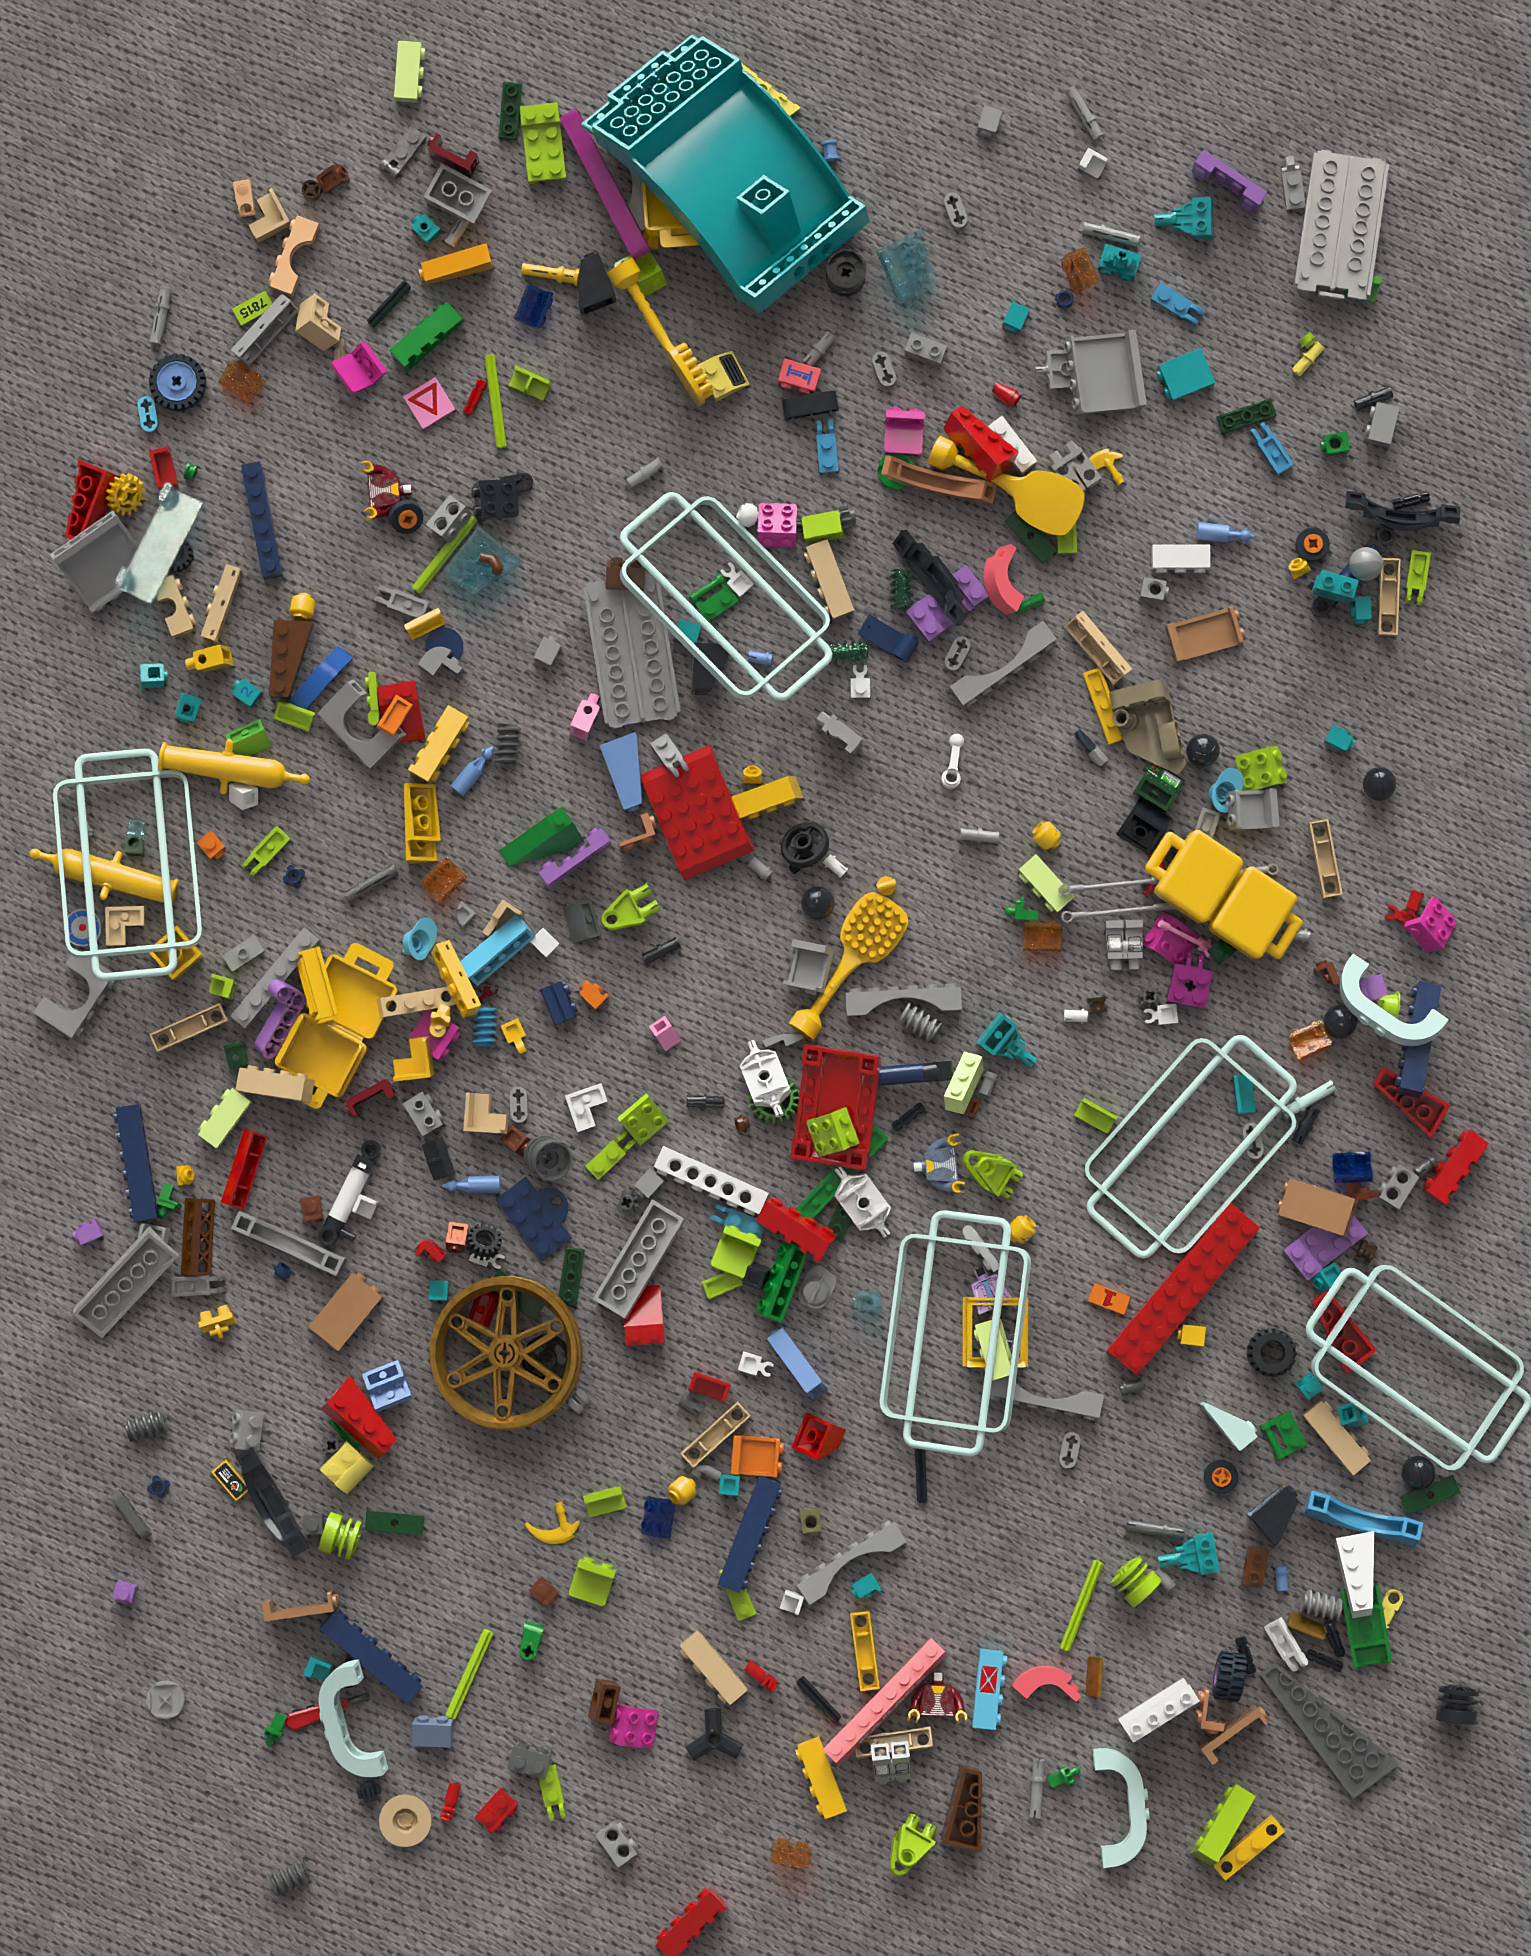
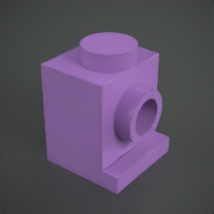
M97 1218L91 1220L92 1224L88 1221L78 1225L79 1229L72 1232L77 1243L80 1242V1245H84L104 1236Z
M119 1580L116 1582L113 1598L120 1603L134 1604L138 1585Z

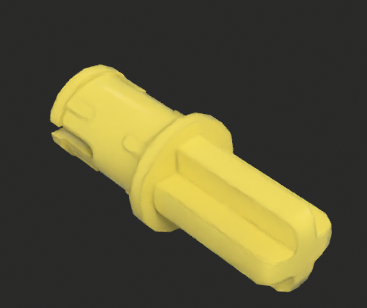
M1316 341L1307 353L1302 354L1303 357L1292 368L1293 372L1301 376L1311 364L1315 363V359L1325 348Z

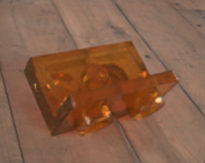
M1085 247L1069 252L1061 259L1062 269L1066 272L1069 278V285L1074 290L1075 295L1099 282Z
M237 360L227 365L218 381L220 385L248 404L253 401L260 387L266 382L260 374L252 372L244 363Z
M446 857L430 873L425 875L420 884L441 904L468 877Z
M1035 920L1024 922L1023 951L1061 952V923L1056 921L1039 923Z
M1323 1020L1313 1021L1308 1026L1296 1029L1288 1035L1289 1044L1299 1062L1334 1046L1333 1041L1324 1028Z
M778 1837V1840H773L770 1861L808 1868L812 1846H808V1843L804 1841H797V1844L789 1843V1839Z

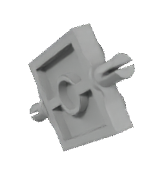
M1064 350L1046 351L1045 366L1034 367V374H1046L1049 390L1070 389L1069 381L1071 377L1070 372L1067 370V353Z

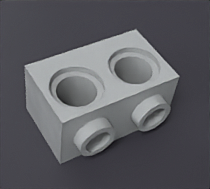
M911 333L904 354L940 367L947 345Z
M449 495L426 525L435 534L449 543L457 536L461 527L469 521L472 513L466 506Z
M1397 1165L1396 1167L1392 1166L1387 1176H1389L1386 1184L1383 1182L1380 1185L1378 1198L1395 1209H1400L1419 1176L1405 1167ZM1400 1172L1406 1175L1404 1183H1399L1397 1180V1175ZM1391 1188L1396 1191V1197L1393 1200L1387 1197V1191Z
M614 1820L596 1833V1837L617 1867H620L637 1855L636 1849L638 1846L633 1838L628 1839L625 1834L627 1830L624 1825ZM608 1831H617L618 1837L610 1839L607 1836ZM627 1846L629 1853L621 1855L618 1851L619 1847Z

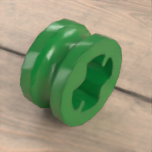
M188 462L183 478H190V481L193 482L198 465L192 466Z

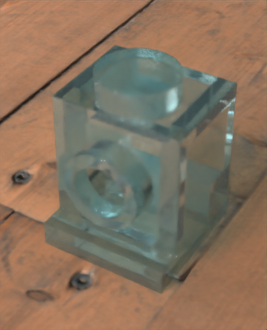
M880 1290L856 1292L857 1296H853L854 1308L858 1307V1311L881 1309ZM865 1297L870 1298L869 1304H864L863 1299Z

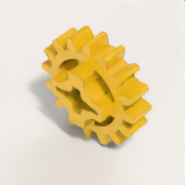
M129 473L127 475L121 474L120 479L114 477L115 483L110 482L111 489H106L109 496L105 498L110 501L107 505L112 508V511L123 516L125 513L131 515V510L137 512L136 507L142 506L140 501L145 499L142 496V493L146 492V489L142 488L144 483L140 481V478Z

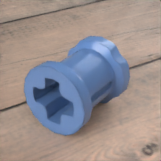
M825 140L820 143L823 147L826 162H834L840 159L836 149L837 140Z

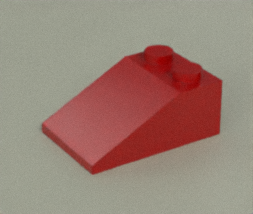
M415 680L377 687L382 717L396 695L413 704L400 725L406 736L399 743L426 739Z
M660 1285L646 1286L628 1318H624L626 1346L665 1343Z

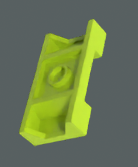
M558 103L521 106L520 114L529 185L539 181L567 180Z

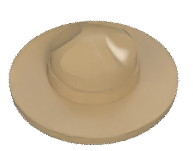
M407 1794L395 1796L383 1806L380 1812V1830L383 1836L396 1846L409 1847L416 1845L427 1836L430 1830L431 1814L429 1808L416 1796Z

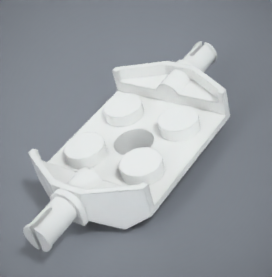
M752 1040V1044L749 1041L747 1044L751 1054L743 1060L740 1068L755 1106L772 1107L777 1118L779 1117L778 1111L780 1116H783L780 1104L791 1093L778 1056L774 1051L759 1050L755 1040ZM764 1072L770 1074L767 1080H761L759 1078L760 1075Z
M841 1166L838 1167L839 1170L836 1168L834 1171L841 1178V1182L834 1195L860 1231L876 1228L885 1238L890 1234L884 1225V1221L891 1208L866 1173L849 1175ZM865 1197L869 1203L866 1207L861 1208L858 1202L861 1198Z

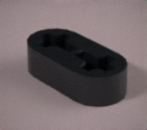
M528 473L500 478L514 479L516 482H521L523 477L530 480L527 483V487H524L523 484H516L517 493L528 491L533 487V478Z

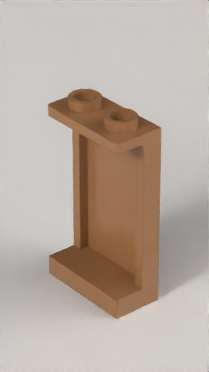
M1230 606L1227 609L1178 623L1167 624L1165 628L1175 662H1182L1243 644L1245 633L1243 628H1239L1238 625L1240 620L1238 610H1234V607Z
M1291 1178L1289 1182L1285 1183L1283 1188L1285 1195L1283 1200L1279 1201L1277 1207L1279 1216L1347 1238L1358 1200Z
M359 1272L357 1274L352 1273L309 1326L312 1331L337 1351L343 1348L344 1344L383 1298L381 1295L382 1291L374 1284L369 1286L366 1283L367 1279Z
M330 1590L327 1592L328 1602L278 1610H274L273 1599H266L261 1602L264 1622L334 1612L339 1605V1596L334 1593V1590Z
M1253 1704L1224 1726V1732L1219 1731V1734H1212L1198 1746L1209 1762L1214 1765L1219 1761L1212 1752L1214 1749L1257 1718L1267 1726L1269 1723L1266 1719L1269 1717L1260 1706L1257 1708Z

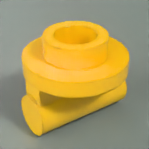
M644 231L643 235L650 249H658L660 236L650 237Z
M1296 558L1289 564L1290 574L1294 580L1311 571L1305 559Z
M754 765L743 770V783L762 784V770Z
M888 876L880 878L876 884L878 892L885 896L891 895L897 886L895 879Z
M188 1165L176 1166L178 1186L191 1184L194 1180L193 1169Z

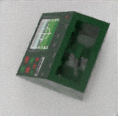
M1151 762L1132 794L1139 798L1141 797L1166 813L1185 780Z

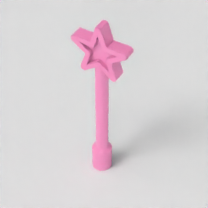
M1163 920L1159 921L1158 927L1166 931L1169 930L1200 946L1198 950L1204 951L1207 957L1210 956L1207 952L1212 947L1210 939L1207 941L1202 937L1195 939L1170 926L1169 923Z

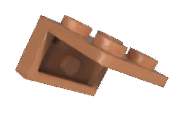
M648 812L642 814L641 818L647 833L618 843L619 848L629 851L636 848L635 844L642 842L643 845L654 842L653 838L657 837L654 830L657 828L654 817L649 816Z
M1202 1687V1691H1198L1197 1695L1200 1707L1199 1710L1195 1711L1194 1721L1201 1729H1205L1207 1733L1219 1734V1731L1224 1732L1225 1724L1221 1720L1206 1719L1209 1689Z

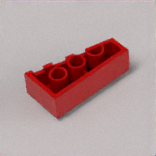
M1382 1065L1372 1082L1418 1127L1432 1138L1451 1105L1423 1089L1420 1098L1398 1094L1395 1080L1399 1074Z
M1471 1129L1467 1130V1132L1462 1131L1457 1138L1459 1142L1456 1147L1451 1146L1446 1153L1447 1159L1444 1163L1440 1161L1434 1169L1436 1174L1433 1178L1428 1177L1423 1184L1425 1187L1423 1192L1440 1205H1447L1450 1200L1447 1198L1448 1195L1451 1196L1456 1192L1460 1184L1458 1183L1459 1180H1463L1471 1170V1164L1474 1165L1489 1144Z
M1325 1290L1311 1301L1314 1310L1317 1309L1328 1290ZM1334 1297L1319 1318L1327 1337L1345 1312ZM1350 1317L1331 1344V1346L1358 1365L1377 1351ZM1339 1361L1344 1374H1349L1352 1369Z

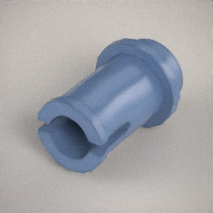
M750 650L749 656L753 657L748 658V663L763 664L765 667L767 665L771 666L773 654Z
M1277 1566L1275 1571H1273L1276 1574L1277 1591L1289 1590L1287 1578L1289 1570H1287V1566Z

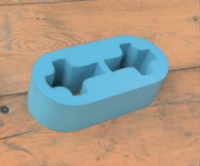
M143 396L138 401L140 424L145 432L153 433L159 426L156 404L151 397ZM146 400L152 403L149 406V413H146V409L142 407ZM147 416H150L151 421L155 422L151 429L145 426V423L148 422Z

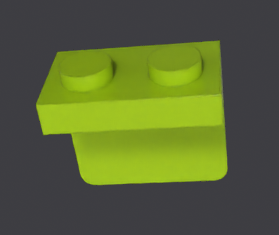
M651 252L635 260L641 270L637 284L644 296L668 285L661 268ZM629 255L619 260L614 266L616 267L620 263L632 258V256Z
M1278 746L1266 747L1236 756L1237 769L1243 776V791L1259 790L1287 783V773L1283 768L1281 761L1282 753Z
M846 1107L807 1121L808 1130L817 1154L820 1157L843 1151L859 1144Z
M725 1226L712 1258L711 1266L744 1279L747 1266L752 1264L761 1239H758V1236L755 1234L743 1233L735 1226Z
M584 1556V1559L580 1558L578 1561L569 1595L604 1606L616 1570L613 1569V1565L604 1562L600 1565L594 1563V1559Z

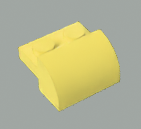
M346 1441L320 1468V1471L333 1481L340 1490L348 1494L374 1465Z

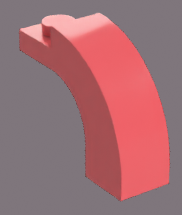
M1012 544L999 547L995 556L987 558L984 566V584L987 594L996 608L1005 615L1017 612L1024 598L1011 585L1008 578V565L1016 550V547Z
M1037 1666L1028 1669L1012 1683V1686L1026 1699L1035 1689L1045 1684H1053L1060 1687L1076 1702L1081 1697L1078 1693L1080 1689L1073 1682L1070 1685L1068 1684L1072 1676L1064 1670L1053 1666Z

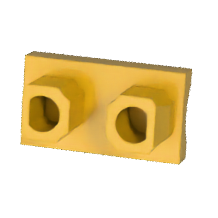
M439 1004L437 1013L432 1011L430 1034L435 1038L443 1037L446 1030L448 1031L451 1026L450 1007Z
M227 1305L217 1308L219 1316L212 1318L210 1311L201 1312V1322H198L199 1328L202 1329L203 1333L210 1332L211 1336L218 1334L219 1339L224 1338L223 1332L229 1331V1325L236 1324V1319Z

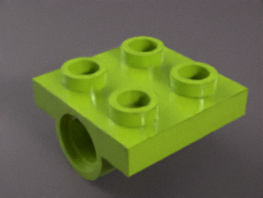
M647 1093L617 1118L640 1146L669 1122V1119Z

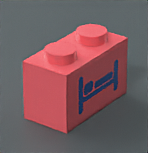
M784 358L778 383L784 389L791 390L796 388L799 389L801 394H814L821 369Z

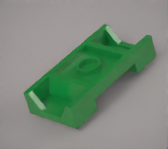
M1379 1584L1373 1585L1372 1615L1352 1618L1346 1589L1340 1590L1353 1667L1358 1668L1364 1665L1392 1662Z

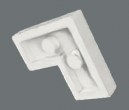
M602 1083L565 1095L577 1132L596 1126L590 1107L608 1102Z

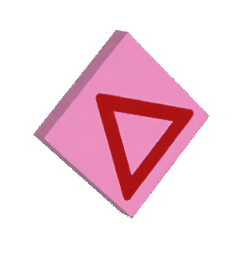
M436 377L403 396L423 430L456 410Z

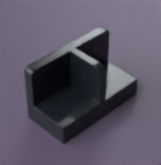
M443 1137L422 1144L433 1180L455 1174Z

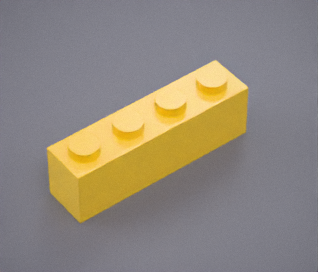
M818 1736L797 1744L798 1749L795 1751L798 1760H803L805 1768H802L805 1778H810L812 1786L809 1788L813 1798L817 1797L819 1804L816 1807L819 1815H824V1818L827 1819L846 1812L845 1803L826 1753L823 1751L824 1748L820 1737Z

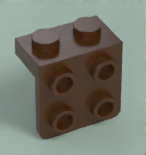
M612 557L611 560H607L606 590H629L620 579V570L625 563V560L621 557ZM635 560L626 568V574L641 591H644L645 568Z

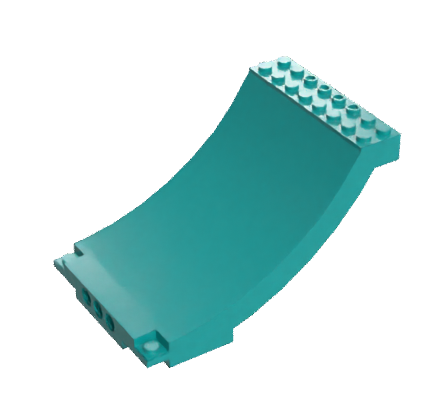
M691 35L668 54L662 50L607 95L609 102L581 123L583 129L595 136L597 144L606 149L633 172L676 216L712 261L733 292L734 297L758 313L765 310L870 222L866 206L848 194L818 149L779 103L743 69L741 60L704 36L697 38Z

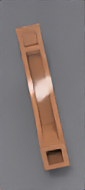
M885 456L882 475L900 484L974 502L993 504L997 485L986 480L969 479L935 472L909 464L893 456Z

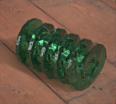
M908 569L890 570L895 572L889 575V578L894 580L890 582V586L895 587L890 590V594L895 595L890 598V601L895 603L890 608L909 609V605L914 604V601L909 600V597L914 596L909 590L913 589L914 586L909 585L908 582L914 581V579L908 577V575L912 574L913 571Z
M854 639L851 640L850 645L847 640H844L842 646L839 640L836 641L835 646H833L832 641H829L834 665L837 664L838 659H840L841 664H844L845 659L848 660L849 664H852L853 658H855L857 664L861 658H863L864 663H867L868 639L866 644L863 643L862 639H859L858 645H856Z

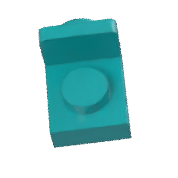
M1334 1262L1319 1271L1310 1280L1321 1294L1332 1287L1341 1271Z

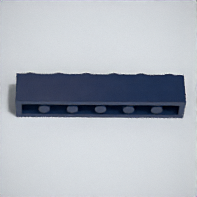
M260 461L243 464L241 468L262 577L264 580L282 577V566L262 464Z
M1419 981L1416 987H1412L1410 997L1413 998V1003L1408 1007L1407 1015H1410V1020L1406 1024H1417L1423 1021L1432 1009L1437 1011L1441 985ZM1432 1041L1418 1046H1401V1051H1404L1398 1063V1068L1401 1069L1400 1075H1397L1395 1080L1398 1094L1420 1098L1423 1093Z
M141 1104L117 1107L116 1112H113L115 1124L118 1123L119 1131L116 1134L118 1143L121 1142L122 1145L120 1159L121 1162L124 1161L125 1163L123 1177L125 1181H128L126 1196L128 1200H131L132 1207H129L130 1218H134V1222L159 1218Z
M759 1475L717 1585L738 1593L740 1590H745L748 1582L745 1579L746 1574L752 1571L755 1564L752 1558L754 1553L758 1554L762 1543L759 1540L761 1535H766L769 1527L766 1524L768 1517H773L776 1509L773 1506L775 1499L779 1500L783 1491L780 1488V1483Z
M341 1610L338 1613L336 1611L332 1612L319 1629L354 1659L359 1660L361 1665L409 1704L423 1687L420 1684L422 1680L414 1673L412 1675L408 1674L405 1671L407 1667L399 1660L397 1663L391 1659L392 1654L385 1648L380 1650L376 1646L378 1642L370 1635L366 1638L361 1633L363 1629L356 1623L351 1625L346 1621L349 1617Z

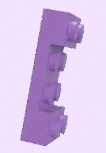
M1205 150L1201 152L1193 165V174L1198 179L1208 180L1213 175L1215 181L1220 184H1227L1230 186L1229 189L1236 195L1242 194L1239 202L1242 203L1241 207L1246 211L1250 212L1252 210L1255 212L1267 193Z
M967 565L953 574L959 582L958 590L965 597L962 602L969 611L989 597L985 588ZM931 593L905 612L922 632L928 643L953 625V622L949 617L945 616Z
M602 828L591 830L587 834L588 838H586L590 846L586 847L584 845L576 851L577 855L572 859L569 856L560 862L562 866L558 867L555 862L550 863L549 861L540 867L542 871L539 874L549 888L611 844L610 839Z
M1354 1216L1347 1238L1312 1226L1284 1248L1283 1252L1291 1259L1304 1279L1308 1281L1342 1252L1368 1234V1232Z

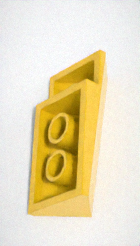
M404 783L406 862L408 864L436 862V842L441 841L436 785Z

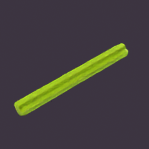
M490 354L485 356L496 447L501 449L507 445L495 355Z
M470 516L469 521L461 527L454 539L449 543L446 542L412 585L413 590L419 594L422 593L477 523V519L474 516Z
M1093 1560L1060 1645V1648L1064 1651L1069 1652L1103 1567V1563L1098 1560Z
M483 1629L448 1707L446 1716L450 1719H456L494 1635L488 1629Z

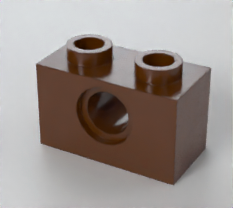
M1248 1545L1241 1584L1262 1588L1269 1554L1268 1549Z
M596 1678L588 1714L593 1721L613 1724L621 1686L615 1681Z

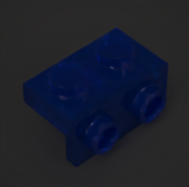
M527 284L514 320L532 328L543 326L546 321L545 314L547 309L550 308L553 302V292L544 291L534 285Z
M1371 1152L1333 1153L1332 1172L1334 1183L1373 1181Z
M647 1496L644 1503L645 1512L641 1523V1533L652 1537L671 1538L676 1504L670 1499Z

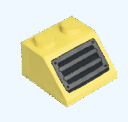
M733 351L716 355L698 364L703 369L701 373L706 374L707 382H710L714 390L712 396L716 402L750 385Z

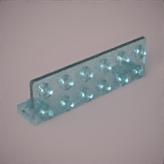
M165 482L157 498L161 504L128 569L122 566L114 581L119 590L150 604H153L203 506L201 501L177 491L168 482Z

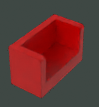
M162 447L150 450L149 454L158 489L163 491L179 487L170 449Z
M694 1371L688 1390L725 1402L731 1383Z

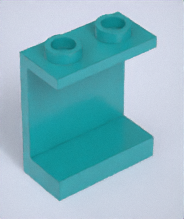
M1201 348L1159 364L1157 367L1158 371H1156L1158 380L1160 382L1163 381L1165 385L1163 389L1165 397L1170 399L1172 403L1180 397L1205 387L1210 388L1216 383Z
M1321 570L1320 575H1316L1311 594L1349 604L1354 599L1359 580Z

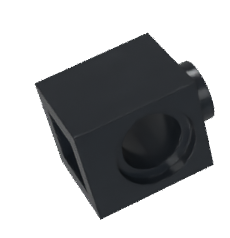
M755 1262L747 1266L742 1284L762 1290L769 1280L771 1268Z

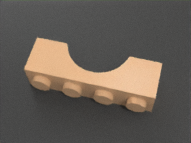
M298 215L296 220L293 219L289 227L291 233L289 238L286 237L282 245L284 251L282 255H278L275 264L277 269L275 273H271L269 278L272 290L291 297L294 296L300 279L291 267L293 254L302 246L314 244L320 229L319 223Z

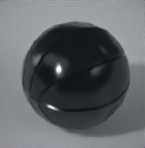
M1205 733L1193 736L1188 742L1186 754L1194 765L1208 767L1218 759L1220 746L1213 736Z
M1376 767L1369 770L1363 779L1364 792L1368 797L1376 801L1390 798L1396 790L1394 774L1384 767Z
M817 886L808 889L801 899V907L804 914L814 920L827 918L833 912L835 906L832 893L824 887Z
M1336 1005L1326 1012L1323 1020L1324 1028L1334 1038H1347L1354 1033L1357 1027V1017L1346 1006Z
M1413 1456L1407 1459L1402 1466V1479L1408 1487L1414 1490L1428 1488L1434 1481L1435 1467L1426 1457Z

